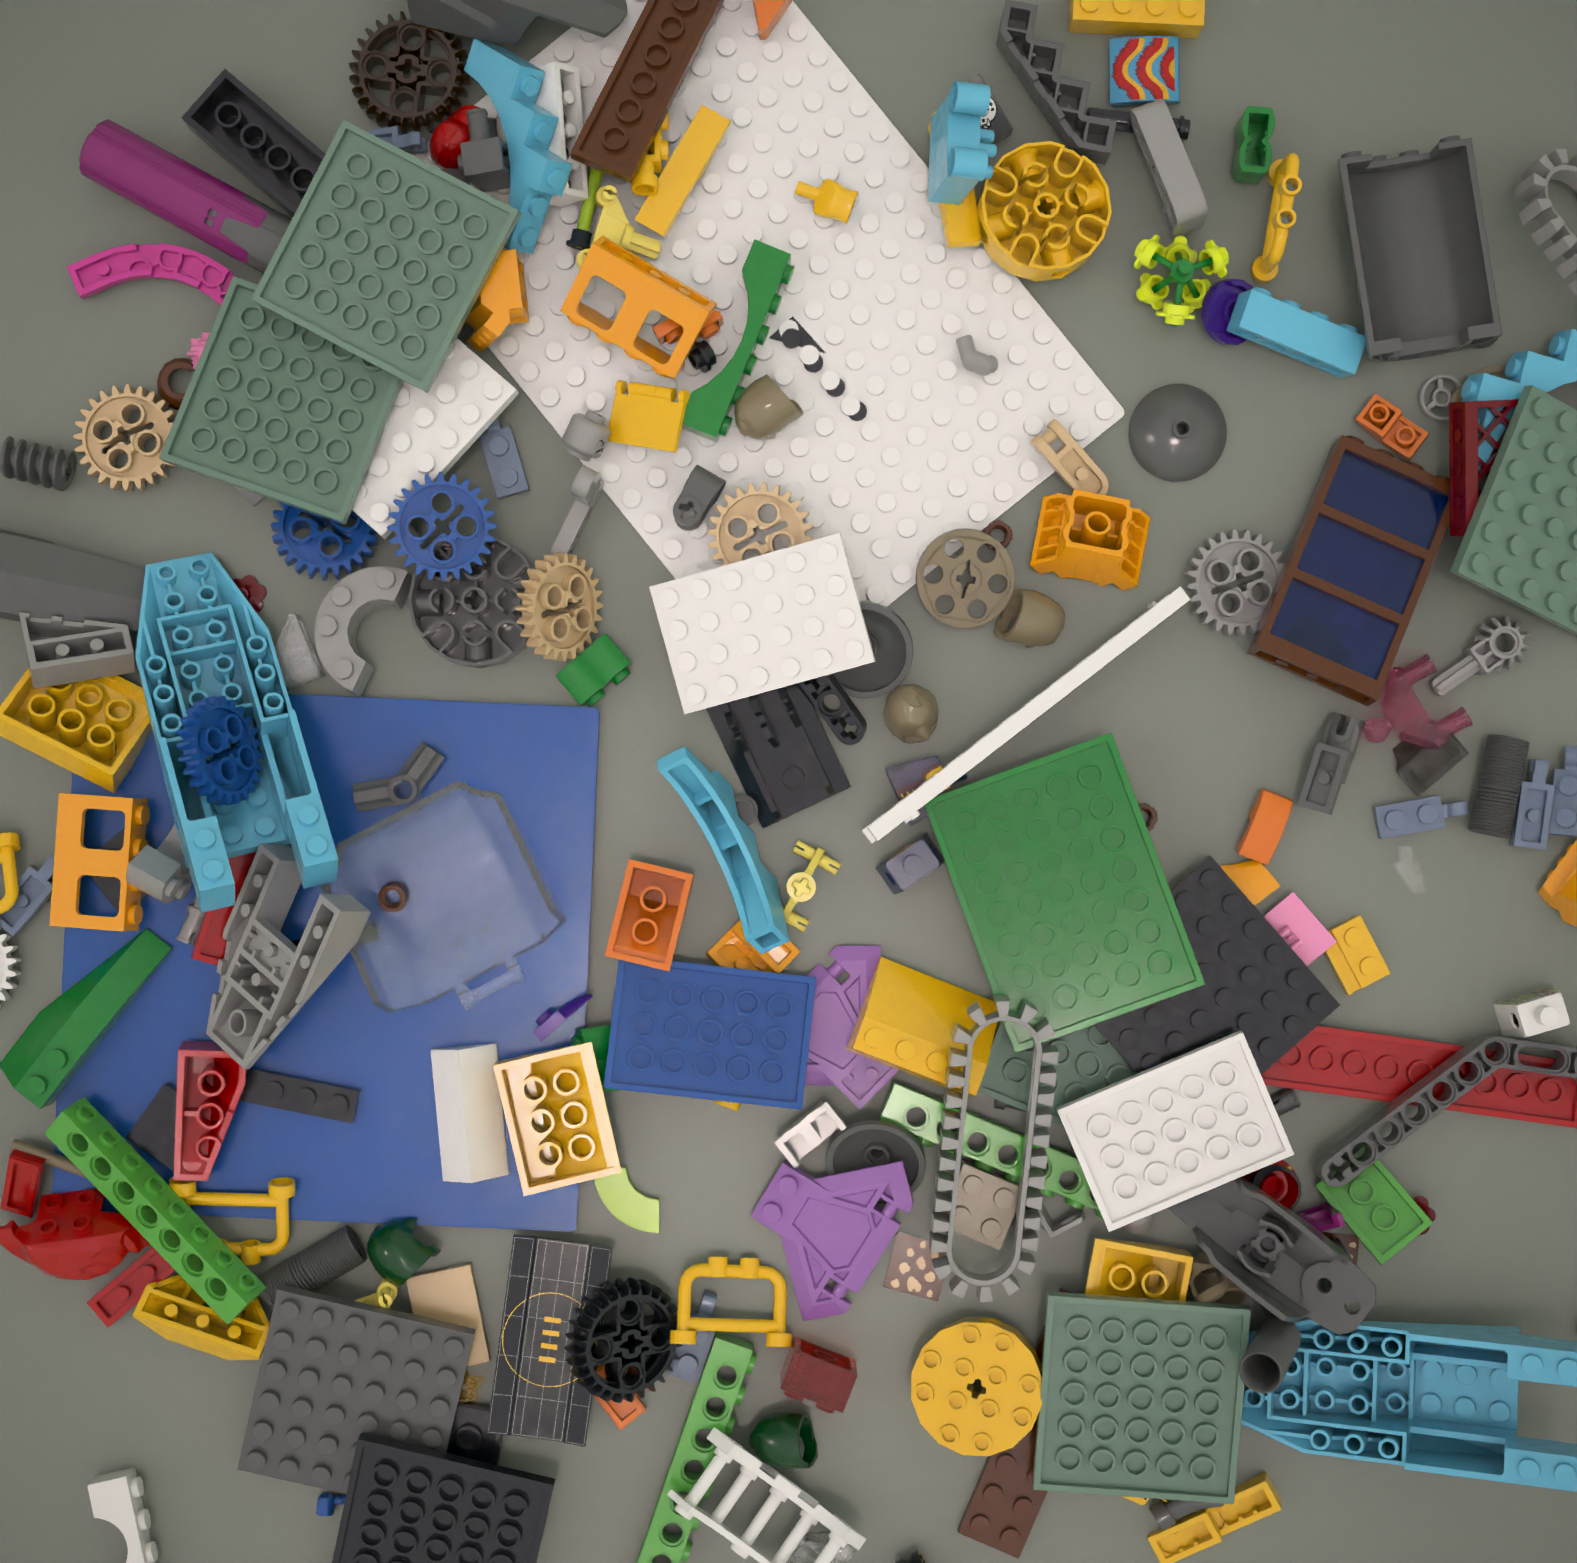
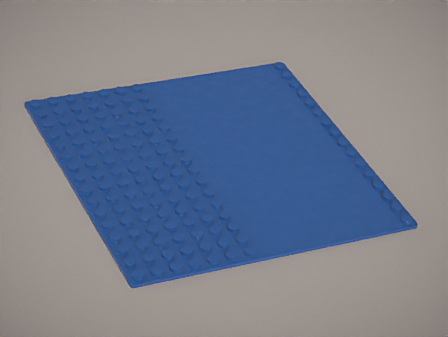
M288 694L292 709H295L339 860L337 881L304 889L301 882L280 932L290 941L301 939L319 895L342 894L351 895L371 912L366 924L372 923L376 926L378 940L373 943L355 946L349 951L304 1007L254 1063L252 1068L361 1089L353 1123L239 1101L208 1181H196L197 1192L269 1194L268 1182L271 1179L290 1177L295 1180L296 1194L289 1198V1220L387 1224L392 1220L401 1221L407 1218H417L415 1225L574 1231L577 1226L579 1183L524 1196L505 1114L504 1124L509 1175L474 1183L443 1181L431 1049L497 1043L498 1061L526 1054L571 1046V1037L575 1036V1028L586 1026L587 1002L542 1042L533 1033L539 1027L535 1021L549 1008L555 1013L566 1003L587 995L600 722L599 710L595 707ZM152 729L132 768L115 793L72 772L71 794L148 799L150 819L146 825L145 836L155 849H158L173 828L175 821ZM421 741L446 757L423 789L421 797L417 802L410 805L405 804L357 812L353 797V784L396 777ZM405 780L399 784L397 789L398 795L402 799H407L411 796L413 788L410 782ZM88 809L85 815L84 846L91 849L101 848L125 828V814L117 810ZM84 875L81 878L79 912L83 915L117 916L118 911L89 875ZM389 881H399L409 891L407 904L397 913L386 912L378 903V892ZM193 882L183 900L176 899L169 904H164L149 895L141 901L143 918L139 924L138 931L122 932L65 927L62 994L146 928L173 947V950L56 1099L57 1118L64 1109L85 1097L168 1185L169 1179L174 1177V1171L126 1137L165 1083L168 1082L177 1089L178 1049L182 1042H214L206 1034L212 995L213 993H218L221 975L216 972L217 965L191 958L194 946L176 939L188 914L186 911L187 905L192 904L196 896ZM390 890L386 893L387 899L390 902L398 903L400 901V896L396 890ZM54 1144V1153L65 1156ZM53 1167L52 1194L96 1188L87 1178ZM104 1196L101 1211L119 1212ZM190 1205V1208L198 1216L276 1219V1207Z

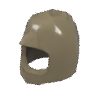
M767 374L752 382L742 392L735 403L734 410L735 422L740 433L743 436H749L758 440L764 438L774 439L776 433L804 414L799 404L789 399Z
M1017 589L1013 591L1011 599L997 619L993 632L1002 640L1026 645V648L1047 646L1054 643L1063 630L1065 613L1063 608L1049 596L1035 590ZM1017 619L1014 626L1008 632V626L1011 620Z
M917 684L898 685L887 697L883 715L886 726L893 736L904 743L914 744L930 739V735L937 726L939 710L936 698L929 690Z
M1205 1251L1194 1255L1188 1291L1193 1302L1240 1305L1245 1301L1247 1293L1211 1264Z

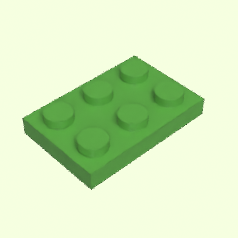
M1365 1146L1353 1155L1354 1158L1364 1154ZM1379 1159L1341 1187H1332L1323 1181L1315 1185V1188L1324 1199L1342 1213L1345 1224L1380 1265L1384 1264L1433 1224ZM1348 1160L1344 1162L1348 1166L1351 1164ZM1334 1170L1330 1175L1334 1176L1337 1172Z

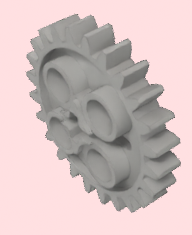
M1236 529L1229 530L1227 537L1224 532L1217 533L1216 542L1212 538L1204 540L1207 549L1203 547L1195 548L1199 559H1188L1187 562L1194 569L1193 571L1184 572V576L1192 580L1190 584L1184 585L1183 589L1192 590L1193 595L1189 597L1191 600L1188 602H1196L1197 604L1191 612L1192 614H1204L1200 623L1207 624L1213 621L1211 631H1219L1223 626V633L1226 636L1231 635L1234 629L1237 636L1245 635L1246 628L1250 634L1256 632L1257 624L1259 625L1284 564H1278L1276 561L1281 556V551L1270 552L1273 545L1272 541L1261 545V534L1254 535L1250 540V530L1242 531L1240 536H1238ZM1243 554H1247L1251 559L1252 564L1249 570L1244 569L1241 565ZM1214 564L1219 566L1222 571L1219 581H1215L1211 576V568ZM1258 571L1263 573L1262 577L1239 584L1235 588L1226 589L1214 595L1210 592L1212 588L1233 582L1237 578L1247 577ZM1255 584L1262 590V597L1259 601L1253 598L1251 592ZM1225 595L1232 600L1233 605L1230 612H1226L1222 607L1221 602ZM1283 601L1281 607H1284V606L1286 605V603H1285L1284 601Z

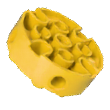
M1044 141L1025 143L1001 157L993 168V176L990 179H985L977 201L981 243L990 258L1011 275L1035 282L1061 279L1081 268L1104 239L1112 213L1109 187L1095 163L1084 155L1081 157L1074 150L1064 148L1065 145Z
M967 1316L945 1325L925 1343L911 1372V1400L920 1424L939 1444L961 1455L991 1456L1013 1448L1032 1430L1042 1407V1399L1040 1400L1042 1364L1033 1346L1017 1328L994 1317ZM976 1379L982 1380L981 1386L985 1387L982 1388L981 1392L974 1391V1386L970 1385Z

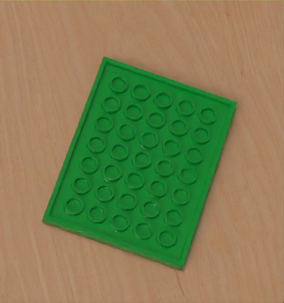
M1112 733L938 795L924 805L993 994L1007 995L1010 1000L1008 1012L1015 1014L1018 1012L1022 998L1035 1005L1038 1012L1029 1023L1034 1026L1046 1017L1056 1035L1040 1040L1041 1043L1205 985ZM1004 1021L1015 1053L1034 1046L1033 1037L1025 1027L1012 1021Z

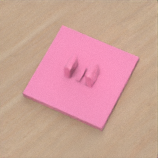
M1291 892L1264 915V918L1306 966L1337 942L1294 892Z

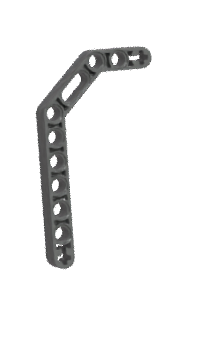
M1481 1034L1322 1153L1315 1161L1314 1171L1317 1177L1329 1186L1341 1187L1347 1184L1499 1068L1570 1077L1577 1084V1046ZM1494 1042L1497 1049L1493 1057L1487 1058L1485 1048L1489 1043ZM1525 1046L1552 1049L1556 1054V1060L1549 1067L1521 1064L1518 1059V1053ZM1468 1062L1470 1073L1467 1077L1460 1078L1459 1067L1462 1063ZM1442 1082L1444 1092L1440 1097L1434 1098L1432 1088L1436 1083ZM1416 1102L1418 1105L1417 1114L1414 1117L1407 1118L1406 1107L1408 1104ZM1385 1122H1390L1392 1126L1391 1133L1387 1137L1381 1138L1379 1135L1380 1126ZM1359 1142H1364V1154L1354 1158L1352 1153L1353 1147ZM1341 1155H1343L1345 1159L1351 1162L1349 1166L1344 1163L1345 1160L1341 1158ZM1330 1164L1336 1165L1335 1171L1337 1173L1334 1176L1329 1174L1331 1172L1329 1169Z

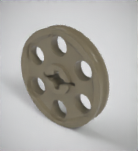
M955 529L935 538L923 551L916 569V587L923 605L936 619L953 627L972 628L993 620L1007 606L1014 590L1015 572L1008 552L991 535L975 529ZM950 539H959L963 544L961 554L956 557H950L945 553V544ZM983 544H991L995 549L993 559L988 562H982L977 557V550ZM967 560H969V574L974 577L973 582H967L966 587H964L963 597H961L963 588L961 582L956 577L957 575H963L967 567ZM932 564L938 565L942 569V576L936 582H928L924 578L926 567ZM995 574H1001L1006 578V586L1000 592H993L988 586L989 579ZM949 595L953 598V607L949 612L942 613L936 609L935 602L939 596ZM978 599L985 603V612L980 617H971L967 611L968 605L971 601Z

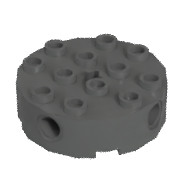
M495 538L494 542H485L484 546L491 553L484 554L480 552L478 556L483 564L480 566L472 561L470 563L471 574L461 568L459 569V579H456L452 572H448L446 581H442L440 572H435L432 580H429L428 570L423 569L420 574L416 575L414 572L412 576L408 604L413 626L430 649L454 664L474 668L495 666L508 662L527 648L526 644L529 637H522L520 635L525 626L516 622L522 617V612L515 610V607L521 605L523 601L517 596V593H524L525 591L521 580H529L527 569L533 568L522 553L499 538ZM444 541L433 550V553L437 559L444 561L452 555V547L448 542ZM476 594H479L484 599V603L479 604L478 609L470 604V600L476 599Z

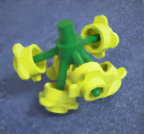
M1155 234L1151 239H1143L1138 244L1134 256L1137 258L1134 268L1139 269L1143 265L1152 269L1157 263H1160L1169 268V276L1164 279L1160 275L1142 274L1140 276L1141 285L1136 291V296L1141 302L1151 304L1155 310H1160L1163 307V311H1156V315L1164 316L1165 323L1171 324L1173 327L1184 325L1185 319H1195V315L1189 313H1192L1195 309L1202 308L1205 295L1212 286L1208 279H1192L1194 271L1202 269L1207 275L1217 273L1220 278L1227 275L1226 266L1229 263L1228 252L1225 247H1218L1213 240H1209L1205 243L1206 249L1201 250L1199 253V262L1195 263L1198 258L1197 251L1192 250L1188 246L1185 236H1176L1173 243L1164 247L1158 243L1160 236ZM1172 282L1176 285L1174 302L1165 301L1163 303L1162 300L1169 294L1168 284Z

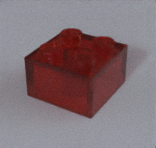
M794 1336L792 1347L789 1349L780 1372V1389L785 1390L784 1394L794 1400L803 1401V1398L816 1402L815 1406L824 1412L834 1413L836 1410L843 1413L858 1376L856 1360Z

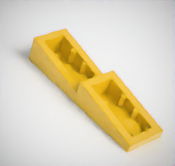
M701 105L659 176L657 193L647 197L635 217V221L667 238L697 180L700 181L731 123L730 120Z
M930 120V123H929V125H928L929 137H930L931 120ZM973 188L960 205L938 203L947 247L979 246L981 239L975 189Z
M1264 1471L1235 1487L1234 1504H1224L1222 1507L1208 1508L1189 1514L1177 1520L1176 1524L1166 1531L1160 1528L1148 1535L1147 1539L1160 1563H1174L1222 1542L1223 1535L1280 1511L1281 1498L1267 1472Z

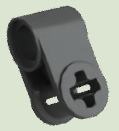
M696 465L673 506V516L677 526L685 531H693L699 528L709 510L721 495L726 480ZM692 507L695 517L689 516L684 520L681 511H688Z

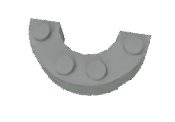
M387 566L358 570L339 581L328 592L318 610L314 628V640L319 659L326 671L336 682L360 698L374 667L366 662L358 652L356 643L358 627L363 619L376 609L385 607L403 608L409 595L412 576L408 571Z
M175 824L158 849L146 845L129 862L126 873L128 884L164 904H169L176 899L183 900L192 885L189 867H185Z

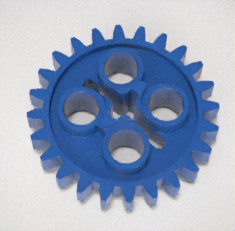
M442 472L438 473L437 482H432L428 474H425V484L422 486L415 479L412 480L414 491L410 492L402 488L401 491L406 499L404 501L394 499V504L400 508L399 512H389L388 514L397 520L396 524L387 526L388 530L397 532V536L389 540V542L392 544L400 543L401 546L395 555L406 554L408 556L404 563L405 567L413 562L417 564L415 569L416 575L420 574L423 569H427L429 580H432L435 572H440L442 581H446L448 572H452L453 576L459 579V569L461 568L471 574L470 563L472 561L480 566L483 564L478 556L480 552L484 554L491 553L484 546L485 542H494L496 540L493 536L487 534L488 530L497 527V524L487 522V518L495 514L493 510L485 511L483 508L488 503L489 498L478 500L476 496L481 488L477 487L470 492L467 489L469 479L464 480L461 485L456 484L457 477L454 473L450 477L449 482L444 481ZM441 493L449 497L451 506L447 512L439 513L433 509L432 498L436 494ZM459 504L463 505L464 509L448 525V529L451 532L448 535L444 533L439 534L426 549H421L420 545L436 529V525L433 523L435 519L443 521ZM418 517L426 521L428 530L424 536L415 537L409 532L408 525L413 518ZM462 517H469L475 523V531L470 536H462L457 531V522ZM439 541H446L452 547V555L447 560H439L433 553V548Z
M281 502L279 504L283 510H273L274 518L278 522L271 523L272 531L277 532V534L272 536L274 544H281L277 548L279 556L287 555L285 558L287 566L296 563L295 570L297 574H301L305 569H308L309 579H313L316 573L320 572L323 581H326L328 574L333 572L336 579L340 580V570L345 569L350 575L353 573L351 565L354 563L363 568L364 564L361 556L371 558L373 555L368 546L378 545L377 538L372 536L378 533L353 511H351L349 518H353L357 522L354 526L345 528L340 525L341 523ZM302 513H305L308 516H310L312 520L305 517H300V515ZM329 524L332 527V531L326 529V527H328ZM319 525L325 528L322 532L320 531ZM302 528L311 531L306 538L299 539L295 537V533ZM339 536L345 539H350L351 542L346 543L342 541ZM334 544L339 547L335 554L327 555L323 553V549L328 545Z
M211 696L193 702V707L186 708L185 710L188 717L180 719L185 729L177 730V734L183 738V742L176 744L177 748L183 750L184 753L183 756L178 758L179 762H186L187 765L183 775L191 774L192 776L189 786H199L197 795L199 797L206 795L207 803L216 802L217 806L238 804L240 801L249 799L248 794L256 791L253 784L260 783L261 781L256 772L263 771V767L258 763V759L264 757V754L257 751V747L262 744L261 740H255L254 738L258 729L257 727L250 728L249 726L252 717H243L244 707H235V700L226 701L225 696ZM213 754V758L206 759L208 756Z

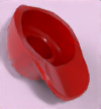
M464 105L456 110L453 116L448 117L435 128L429 143L432 161H435L443 168L459 169L457 158L458 155H461L460 143L470 140L466 112L479 107Z

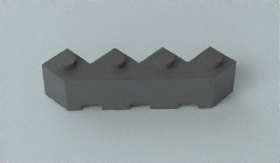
M1006 0L996 42L997 47L1065 147L1074 150L1081 157L1082 155L1086 156L1092 162L1106 164L1111 154L1117 121L1084 115L1090 82L1059 77L1064 44L1032 38L1038 5Z

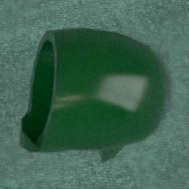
M407 1218L401 1221L392 1220L381 1227L377 1226L367 1242V1252L375 1270L384 1280L396 1287L406 1282L431 1256L436 1257L441 1252L434 1243L425 1246L413 1236V1229L417 1218Z
M786 1411L761 1417L751 1431L749 1445L754 1449L755 1455L766 1465L790 1469L810 1468L818 1457L813 1425L807 1413ZM799 1436L804 1444L803 1457L800 1453Z

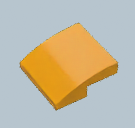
M739 920L705 955L716 966L780 973L801 951L789 941L760 954L745 940L741 920Z

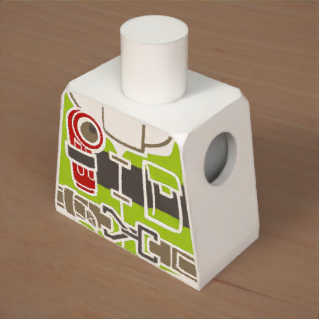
M1553 986L1493 1003L1503 1036L1530 1037L1570 1024L1562 994ZM1513 1014L1517 1017L1518 1024L1514 1023Z

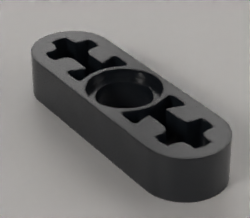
M833 674L818 677L817 680L811 679L799 683L842 743L854 745L861 741L867 730V723ZM828 683L829 686L825 687L820 694L816 692L820 688V685L823 688L825 684ZM828 694L836 695L841 701V707L836 710L827 708L824 704V696ZM844 710L848 711L844 718L841 716L839 720L835 719L839 717L844 712ZM847 723L850 726L857 725L858 728L855 734L852 731L846 732L844 730Z

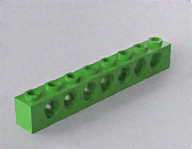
M893 1080L878 1117L880 1121L890 1122L914 1134V1137L920 1144L931 1147L933 1143L940 1145V1134L937 1133V1127L941 1122L942 1108H946L943 1100ZM919 1107L925 1112L923 1120L916 1124L910 1123L906 1118L908 1111L911 1108ZM959 1107L947 1108L948 1110H952L955 1112L959 1111ZM966 1110L961 1160L963 1155L975 1159V1166L992 1172L993 1168L1006 1172L1004 1175L1006 1179L1020 1184L1025 1134ZM977 1132L982 1133L985 1136L984 1144L977 1149L969 1147L967 1143L969 1136ZM1032 1144V1148H1043ZM1049 1144L1048 1148H1044L1048 1157L1046 1169L1043 1170L1045 1184L1044 1190L1040 1189L1041 1193L1049 1197H1053L1054 1193L1066 1197L1065 1203L1080 1210H1083L1085 1205L1097 1210L1095 1215L1103 1219L1095 1199L1090 1197V1187L1076 1155ZM1005 1145H1011L1015 1148V1155L1009 1161H1002L998 1158L1000 1148ZM954 1149L944 1150L954 1153ZM1064 1171H1074L1076 1178L1071 1185L1063 1186L1059 1183L1060 1175Z
M85 1097L64 1109L44 1133L227 1325L245 1311L267 1288Z
M716 1331L636 1563H655L653 1558L660 1554L668 1556L671 1560L670 1563H680L681 1560L687 1562L693 1543L688 1541L691 1529L698 1530L701 1521L694 1516L689 1521L674 1509L677 1503L667 1494L671 1489L676 1493L682 1491L689 1493L716 1455L714 1450L717 1446L710 1441L700 1440L696 1435L699 1430L709 1429L712 1431L715 1427L730 1437L736 1417L731 1416L734 1404L741 1405L747 1387L742 1385L745 1372L752 1373L757 1359V1355L752 1353V1342ZM723 1366H730L736 1371V1375L731 1379H723L719 1376L718 1370ZM713 1397L721 1398L725 1402V1406L721 1410H712L707 1404L708 1400ZM691 1460H697L702 1463L704 1468L694 1473L687 1469L686 1464ZM713 1483L710 1485V1487L704 1494L703 1498H709L713 1487ZM669 1523H676L681 1527L682 1531L676 1535H671L666 1532L664 1527Z

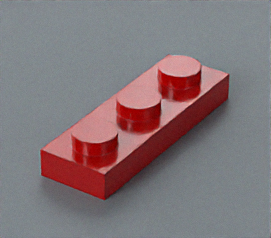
M152 1247L91 1298L87 1304L108 1328L139 1302L147 1284L165 1280L175 1270Z

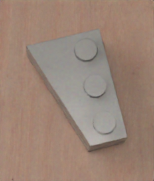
M19 612L33 689L135 672L134 650L128 625L84 620V623L64 621L63 617L52 616L51 619L32 618L30 613Z

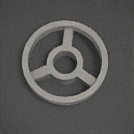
M1440 374L1429 378L1422 385L1419 392L1420 407L1424 414L1433 420L1444 421L1449 419V416L1440 417L1429 411L1433 407L1443 408L1449 406V402H1451V393L1443 387V379L1451 381L1459 388L1462 385L1455 377L1447 374ZM1437 379L1436 388L1429 396L1430 402L1425 405V390L1430 382ZM1438 392L1445 395V402L1443 404H1439L1436 401V394Z

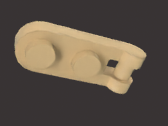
M1053 419L1047 425L1048 429L1041 436L1036 435L1030 441L1033 448L1044 457L1072 491L1076 489L1102 495L1107 494L1109 484L1105 474L1056 419ZM1055 439H1058L1063 445L1054 452L1049 445Z

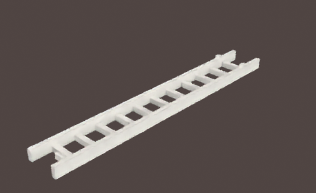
M1180 586L1159 602L1153 601L1147 605L1148 610L865 827L862 833L872 844L876 840L879 841L903 821L907 823L911 819L917 818L920 815L918 810L1191 599Z

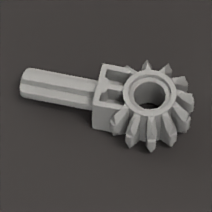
M1495 616L1489 618L1488 625L1480 624L1478 626V630L1483 636L1473 637L1472 641L1474 643L1462 650L1466 657L1435 677L1430 682L1432 689L1439 696H1444L1476 673L1483 675L1488 674L1492 670L1500 671L1503 665L1507 670L1514 669V661L1518 663L1525 661V657L1520 651H1528L1531 648L1529 644L1523 643L1522 640L1528 638L1530 633L1528 631L1519 633L1522 622L1515 621L1511 624L1510 616H1503L1500 621ZM1498 635H1502L1507 640L1508 645L1504 652H1501L1496 647L1495 641Z

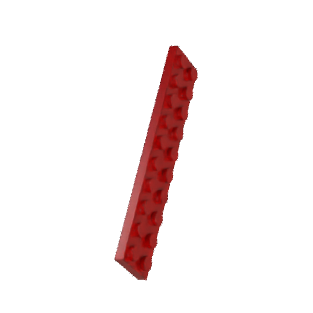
M1317 1025L1261 1076L1264 1084L1269 1086L1391 1102L1465 1045ZM1485 1048L1487 1058L1495 1055L1496 1050ZM1518 1053V1059L1521 1064L1549 1067L1556 1060V1058ZM1468 1062L1460 1065L1458 1070L1460 1078H1465L1470 1073ZM1499 1068L1444 1110L1577 1128V1084L1570 1077ZM1442 1082L1436 1083L1432 1088L1434 1098L1440 1097L1444 1092ZM1412 1102V1103L1408 1104V1105L1418 1106L1416 1102Z

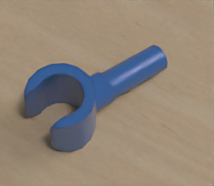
M329 1492L322 1493L317 1500L316 1514L319 1516H332L335 1505L344 1504L346 1495H335Z

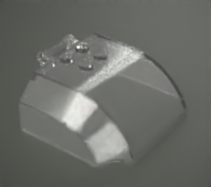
M459 781L442 788L338 843L336 848L339 859L337 881L322 884L321 887L324 894L351 895L371 912L358 942L350 952L374 1005L387 1013L428 1004L453 990L456 991L466 1011L476 1007V1002L514 982L518 985L525 981V974L518 964L516 957L544 943L567 920L529 841L503 796L490 790L487 792L470 787L469 784ZM389 881H399L409 891L407 904L397 913L386 912L378 903V892ZM390 890L386 893L387 899L390 902L398 903L400 901V896L396 890ZM504 963L506 964L507 972L470 991L468 990L466 983Z

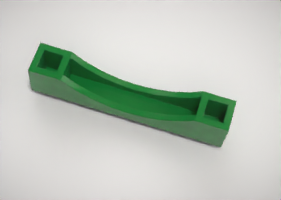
M754 239L742 268V277L748 296L747 324L742 341L733 358L724 369L707 384L691 393L686 405L682 429L714 442H718L720 435L726 437L733 418L728 416L732 405H735L745 390L741 386L745 374L751 376L758 357L753 356L757 344L763 346L769 333L770 327L766 326L770 313L776 315L780 306L782 296H779L778 293L782 283L788 285L795 266L790 265V253Z

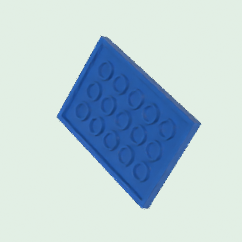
M619 960L603 1088L802 1110L816 977L672 961L670 972Z

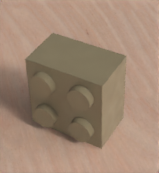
M962 1158L954 1232L1000 1250L1017 1210L1020 1184L1006 1179L1004 1175L994 1171L983 1170L975 1166L974 1163ZM948 1211L940 1212L948 1215Z

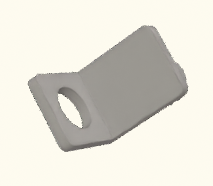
M1043 1203L1042 1211L1038 1210L1041 1217L1040 1227L1047 1231L1050 1238L1082 1223L1085 1219L1084 1211L1079 1210L1053 1223ZM1016 1218L1012 1220L1009 1227L1011 1232H1015Z

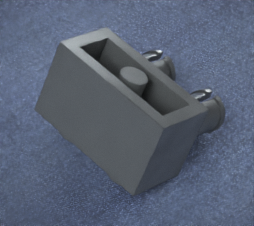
M476 108L466 112L470 140L460 143L461 155H458L457 158L460 173L483 192L510 188L508 147L497 134V120L495 118H487L488 112L486 109Z

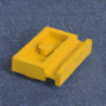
M1356 915L1329 929L1328 932L1337 942L1327 949L1324 954L1346 995H1351L1354 991L1391 974L1361 915Z

